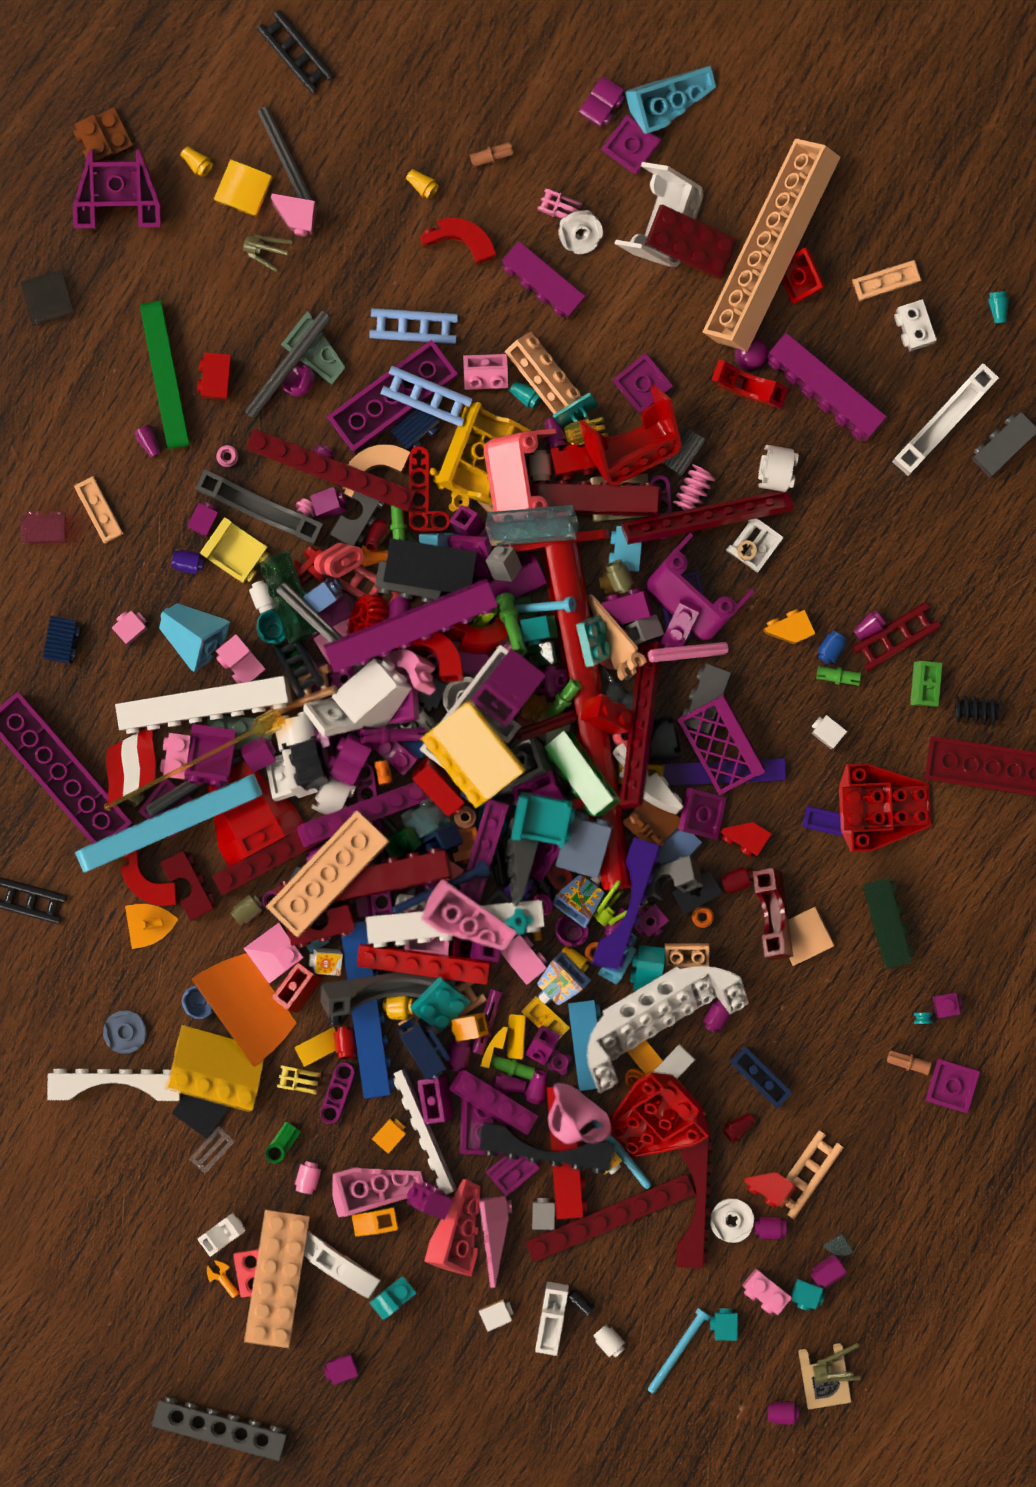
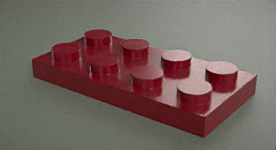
M662 204L659 205L644 245L709 276L722 279L737 239Z

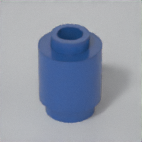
M832 631L831 634L826 636L817 650L818 658L826 664H830V662L835 663L846 647L847 639L841 634Z

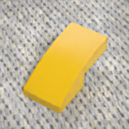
M537 996L521 1011L538 1028L542 1025L559 1034V1039L570 1028Z
M504 1026L490 1042L482 1059V1067L489 1068L494 1047L503 1049L508 1027Z
M334 1027L294 1047L304 1067L335 1051L333 1033L336 1030Z

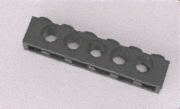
M165 1396L164 1399L160 1398L152 1423L153 1427L277 1461L281 1458L287 1432H283L284 1428L276 1425H271L270 1428L262 1426V1422L250 1419L249 1422L243 1421L241 1416L231 1413L228 1416L221 1415L220 1411L214 1408H207L206 1411L199 1409V1405L192 1402H186V1405L177 1403L178 1399L170 1396ZM173 1411H181L184 1419L182 1421L174 1420L172 1417ZM194 1417H203L205 1425L197 1427L193 1422ZM223 1422L226 1425V1431L223 1433L217 1432L214 1427L215 1423ZM236 1429H246L247 1437L243 1439L238 1438ZM261 1433L266 1434L269 1442L267 1444H260L257 1441V1435Z

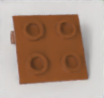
M643 800V806L636 807L622 823L638 839L658 845V849H660L665 844L664 841L679 827L680 818L676 814L664 811Z

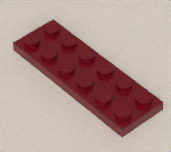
M930 736L924 780L1036 796V752Z

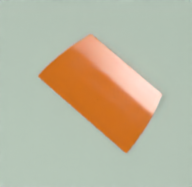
M247 953L224 960L192 978L196 987L253 1066H256L288 1036L297 1023L290 1012L272 998L275 991Z

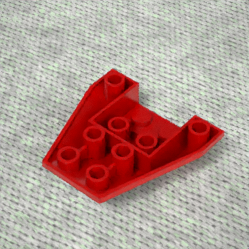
M246 761L231 768L229 784L254 774L263 795L213 816L218 847L228 867L296 832V827L304 823L296 807L287 799L277 802L272 799L269 782L257 771L252 773ZM208 783L209 793L219 789L210 786V783Z
M847 764L845 766L839 785L841 832L850 852L874 851L931 827L929 783L870 764Z
M651 1071L637 1080L610 1118L611 1135L633 1158L694 1146L710 1135L702 1105L673 1074Z

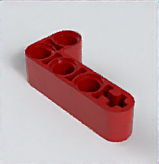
M414 447L409 455V489L416 491L415 496L422 495L425 498V502L421 506H416L412 501L409 509L410 527L417 533H444L450 528V517L448 514L442 511H429L428 451L424 447ZM418 452H421L422 456L425 457L421 459L422 468H417V459L413 458L417 456ZM420 473L425 476V481L422 484L414 483L413 477L416 474ZM416 517L424 518L425 524L422 527L418 528L413 525V520ZM438 517H444L447 520V524L442 528L434 524Z

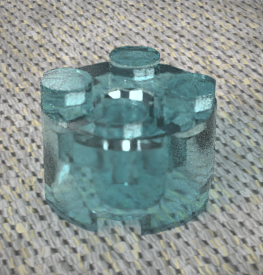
M431 798L421 802V807L413 811V809H410L401 815L404 827L411 826L419 839L444 828V824H452L450 818Z

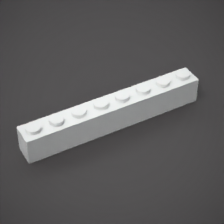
M281 676L115 704L119 730H126V734L138 733L139 728L147 727V730L160 729L161 724L167 723L168 727L180 726L181 721L189 720V724L202 722L204 717H210V720L222 719L223 714L231 713V717L244 715L246 710H252V713L264 712L265 707L273 706L274 710L287 708L286 704L292 703L288 678Z
M542 900L520 902L518 906H513V903L480 906L504 924H506L507 918L512 917L516 908H521L525 915L531 916L533 919L532 924L526 927L527 932L540 931V927L544 926ZM424 912L366 917L368 943H373L374 947L387 946L389 941H395L396 945L409 944L408 940L417 939L418 943L431 942L430 937H439V941L453 939L452 935L441 933L421 919Z

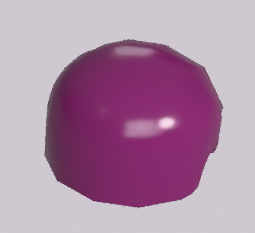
M755 336L748 351L736 348L735 361L740 368L746 371H756L765 364L768 348L762 339Z
M296 365L291 370L283 384L284 391L295 397L304 396L311 391L314 386L315 375L313 370L306 365H303L304 367Z
M569 916L559 918L556 924V936L560 943L567 947H577L586 942L589 935L588 925L584 928Z

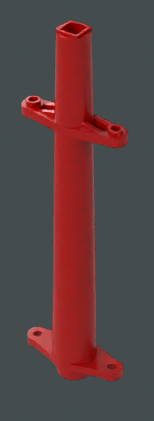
M570 519L542 523L537 525L538 538L503 547L514 548L516 554L541 551L550 602L564 601L566 597H574L576 601V610L574 612H566L565 609L552 610L557 627V640L563 670L567 669L568 683L573 678L582 685V688L574 696L570 705V709L575 711L578 718L573 723L575 735L620 798L621 791L618 792L609 733L580 720L584 699L597 697L600 694L603 695L598 664L590 667L585 665L576 624L591 617L579 544L610 538L609 529L572 531ZM581 798L568 800L573 802L571 809L586 811L584 808L585 803ZM619 802L602 817L591 815L588 817L594 820L603 818L609 820V824L614 825L600 874L602 888L606 892L611 890L617 880L621 882L617 890L631 888L630 873L626 864L628 851Z

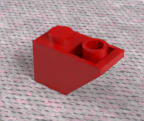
M754 822L723 828L720 831V834L723 835L722 840L730 845L738 844L742 847L740 851L749 857L752 855L758 856L771 835L770 832Z
M777 1172L748 1177L744 1180L749 1185L747 1189L756 1196L759 1193L766 1197L765 1202L773 1208H776L778 1205L783 1209L798 1188Z

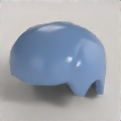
M196 985L191 986L184 992L182 1006L185 1013L195 1019H204L212 1014L213 1009Z

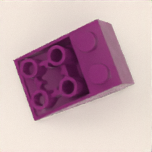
M511 648L472 697L471 701L503 727H506L546 675Z

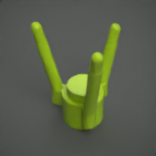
M620 880L616 881L593 914L604 927L608 924L613 926L617 921L624 918L627 912L626 910L613 917L616 913L611 909L624 892L623 889H620L611 899L621 883Z

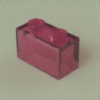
M28 511L26 515H20L21 542L23 544L67 543L66 516L61 514V511H48V515H39L37 511Z

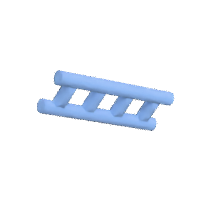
M371 308V317H377V329L370 330L369 338L417 342L433 340L434 343L456 344V335H450L451 322L457 323L458 314ZM386 318L399 319L398 332L385 331ZM408 319L420 320V333L407 332ZM429 321L442 322L441 334H428Z
M391 366L388 374L393 375L394 379L390 388L383 386L380 394L460 427L462 426L464 419L459 417V413L463 404L470 406L472 398ZM402 380L415 384L410 396L398 392ZM423 388L435 392L430 405L418 400ZM443 396L455 401L450 413L438 408Z

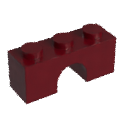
M181 851L160 862L170 882L180 878L187 879L192 887L191 894L186 899L180 901L190 921L215 909L213 904L216 901L211 892L207 893L203 885L206 882L200 872L196 873L193 868L196 863L191 853L186 854L185 851Z
M350 900L329 905L326 910L329 921L323 925L312 923L300 937H296L286 927L291 946L305 947L311 944L310 941L319 939V942L330 940L333 935L340 934V936H346L353 933L352 930H355L357 924Z

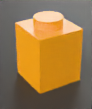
M484 1012L461 1016L451 1020L452 1032L455 1035L456 1041L479 1038L489 1034Z
M389 1119L372 1140L389 1153L406 1134L404 1131L406 1127L397 1119L394 1121Z

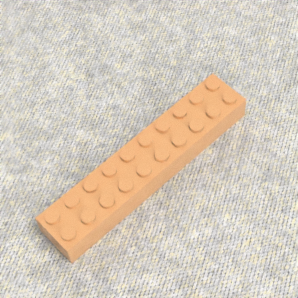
M795 138L703 330L704 334L717 343L748 351L840 159V156L826 145Z

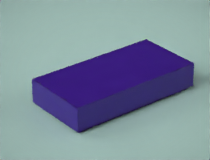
M806 806L802 824L803 828L843 836L840 813Z

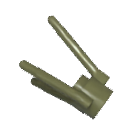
M256 234L255 236L247 235L243 251L248 252V257L277 272V267L257 254H261L264 249L288 256V251L264 245V242L293 244V241L262 237Z
M856 1343L834 1355L818 1360V1365L813 1366L816 1383L861 1380L862 1377L853 1376V1372L833 1373L831 1365H826V1363L853 1351L860 1345Z

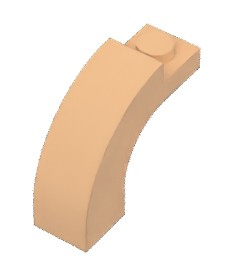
M376 445L358 453L348 465L364 472L378 467H385L402 474L409 460L410 451L393 445ZM343 487L342 489L345 490L344 495L353 500L352 496L355 491Z

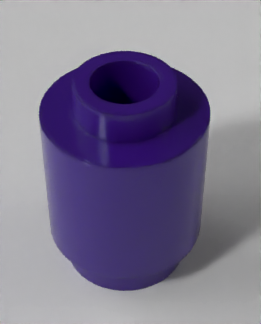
M181 549L180 551H174L171 567L176 568V571L197 575L198 571L203 570L204 558H201L200 553Z

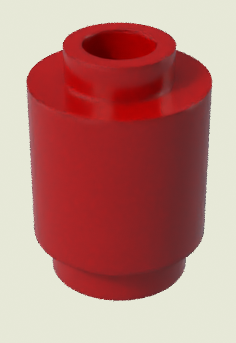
M350 1026L338 1027L337 1031L333 1033L336 1054H338L339 1059L355 1058L357 1052L355 1030L350 1029Z

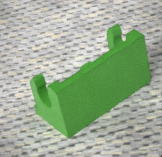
M914 662L910 705L938 707L942 663Z

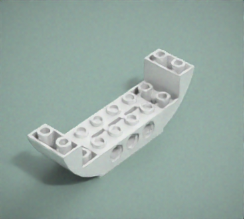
M697 966L683 969L675 967L602 1011L604 1015L596 1024L591 1034L587 1056L589 1069L598 1092L601 1093L604 1090H608L618 1083L611 1064L612 1060H616L620 1055L630 1049H634L648 1038L654 1037L658 1032L672 1026L681 1018L692 1014L696 1009L710 1003L716 997L730 1014L741 1010L749 1003L741 978L729 971L715 967Z

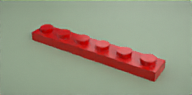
M360 943L357 966L436 978L441 976L443 979L487 985L490 961L385 946L374 947L371 944Z

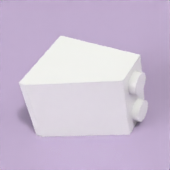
M373 659L339 688L337 693L332 695V698L354 724L375 728L386 727L412 689L406 682V677L397 672L394 668L395 665L387 659Z

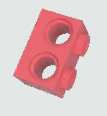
M259 1248L234 1253L241 1298L252 1296L253 1288L250 1287L249 1280L255 1277L256 1266L248 1267L245 1259L247 1256H254L257 1259Z

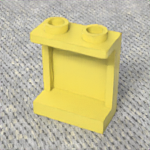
M224 517L200 554L245 584L246 581L251 582L257 571L255 568L257 565L265 562L269 556L267 552L269 548Z

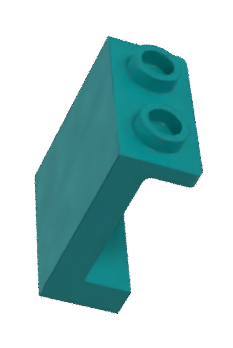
M520 792L511 839L520 841L522 837L557 844L559 848L563 849L564 843H569L571 830H567L568 823L574 820L576 809H571L573 802Z

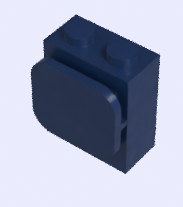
M412 1017L396 1027V1030L427 1080L430 1078L432 1080L436 1079L446 1069L441 1061L442 1057L447 1062L451 1059L431 1026L426 1024L425 1027L428 1031L423 1032L415 1017Z

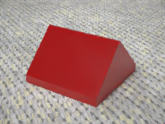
M808 247L793 255L782 278L783 285L792 304L821 293L825 288Z

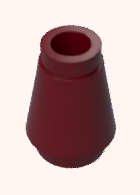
M377 520L372 523L365 544L368 550L376 552L391 535L390 524L384 520Z
M746 1113L725 1124L726 1127L722 1131L730 1142H739L756 1122L749 1113Z

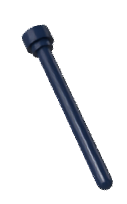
M483 859L476 863L477 865L473 867L474 869L446 882L452 887H456L476 877L478 879L483 877L484 879L491 876V873ZM436 887L394 905L391 909L392 913L398 914L428 900Z

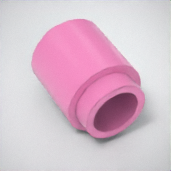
M306 1161L305 1164H300L295 1185H297L296 1191L313 1194V1191L317 1188L321 1173L317 1163Z

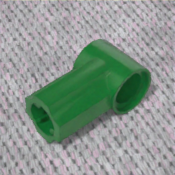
M285 1121L271 1144L266 1148V1159L273 1164L281 1163L301 1131ZM272 1148L280 1149L281 1157L278 1160L270 1158L269 1152Z

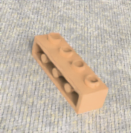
M532 332L517 339L505 351L553 414L582 397L578 389L573 386L566 377V374L559 368L552 356L547 353Z

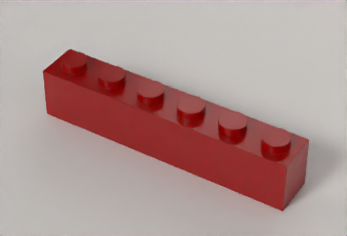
M554 1086L547 1087L549 1113L556 1099ZM550 1129L551 1150H571L582 1146V1140L573 1144L564 1143ZM562 1163V1167L553 1166L557 1219L583 1217V1212H587L586 1199H582L581 1190H585V1179L580 1177V1170L571 1169V1164Z

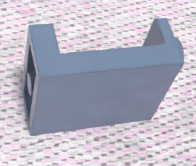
M576 812L573 822L568 823L567 830H571L569 843H564V848H560L556 867L598 879L602 871V863L614 825L609 824V820L603 818L594 820L588 818L589 815L586 813Z

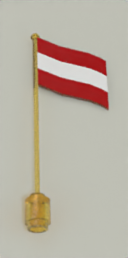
M279 709L275 711L270 710L254 718L255 723L252 724V730L156 779L157 762L153 742L154 730H147L146 728L107 749L106 769L109 790L108 804L105 803L104 805L105 810L110 811L111 807L254 733L257 736L262 735L263 738H266L286 725Z

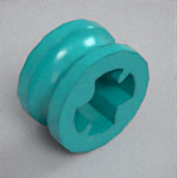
M933 1012L914 1013V1016H916L914 1024L934 1023L931 1019Z

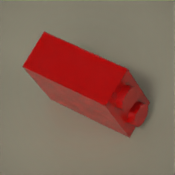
M427 757L414 768L412 779L448 817L452 813L456 815L464 808L465 798L460 796L461 788L439 764L430 757Z

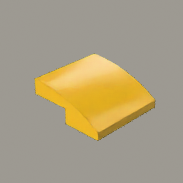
M230 160L214 200L257 217L273 177L247 165Z

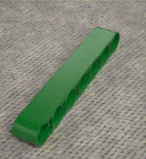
M162 301L140 304L168 450L190 446Z

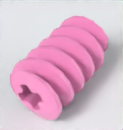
M694 464L692 466L696 471L689 470L688 472L692 478L684 479L688 486L682 485L680 487L684 494H676L680 501L672 502L683 510L697 508L695 504H703L699 496L706 497L707 494L703 489H711L707 481H715L711 473Z

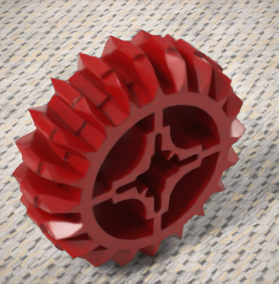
M363 594L359 597L357 602L354 603V608L351 609L350 617H348L349 623L347 624L348 630L346 633L349 635L388 619L389 612L386 600L375 594Z

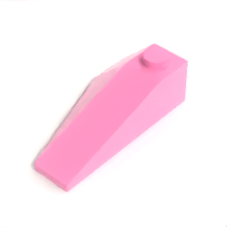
M351 1168L334 1173L332 1196L338 1217L349 1216L406 1199L408 1191L413 1187L414 1182L422 1185L421 1171Z
M506 1196L483 1198L479 1201L491 1288H494L496 1285L509 1219L508 1214L512 1213L511 1200L506 1201Z

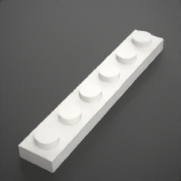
M406 1068L394 1073V1084L397 1090H401L404 1097L402 1098V1103L405 1109L409 1110L412 1118H410L414 1130H418L421 1136L419 1138L420 1145L424 1151L427 1150L430 1157L428 1158L429 1166L432 1171H436L438 1179H436L439 1189L444 1190L445 1195L455 1191L457 1187L430 1124H424L421 1103Z

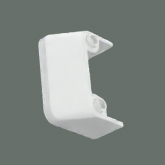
M642 162L641 167L653 173L650 187L651 191L658 198L645 236L636 234L630 242L616 240L615 244L635 256L665 266L677 267L681 262L644 244L659 205L663 204L696 220L703 199V189L700 185L669 166Z

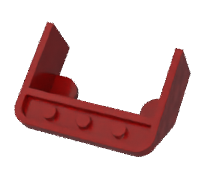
M654 384L650 386L654 404L648 406L642 412L641 420L643 425L607 443L606 438L592 429L585 421L579 422L587 452L603 479L612 486L619 485L675 456L681 449L682 444L672 400Z

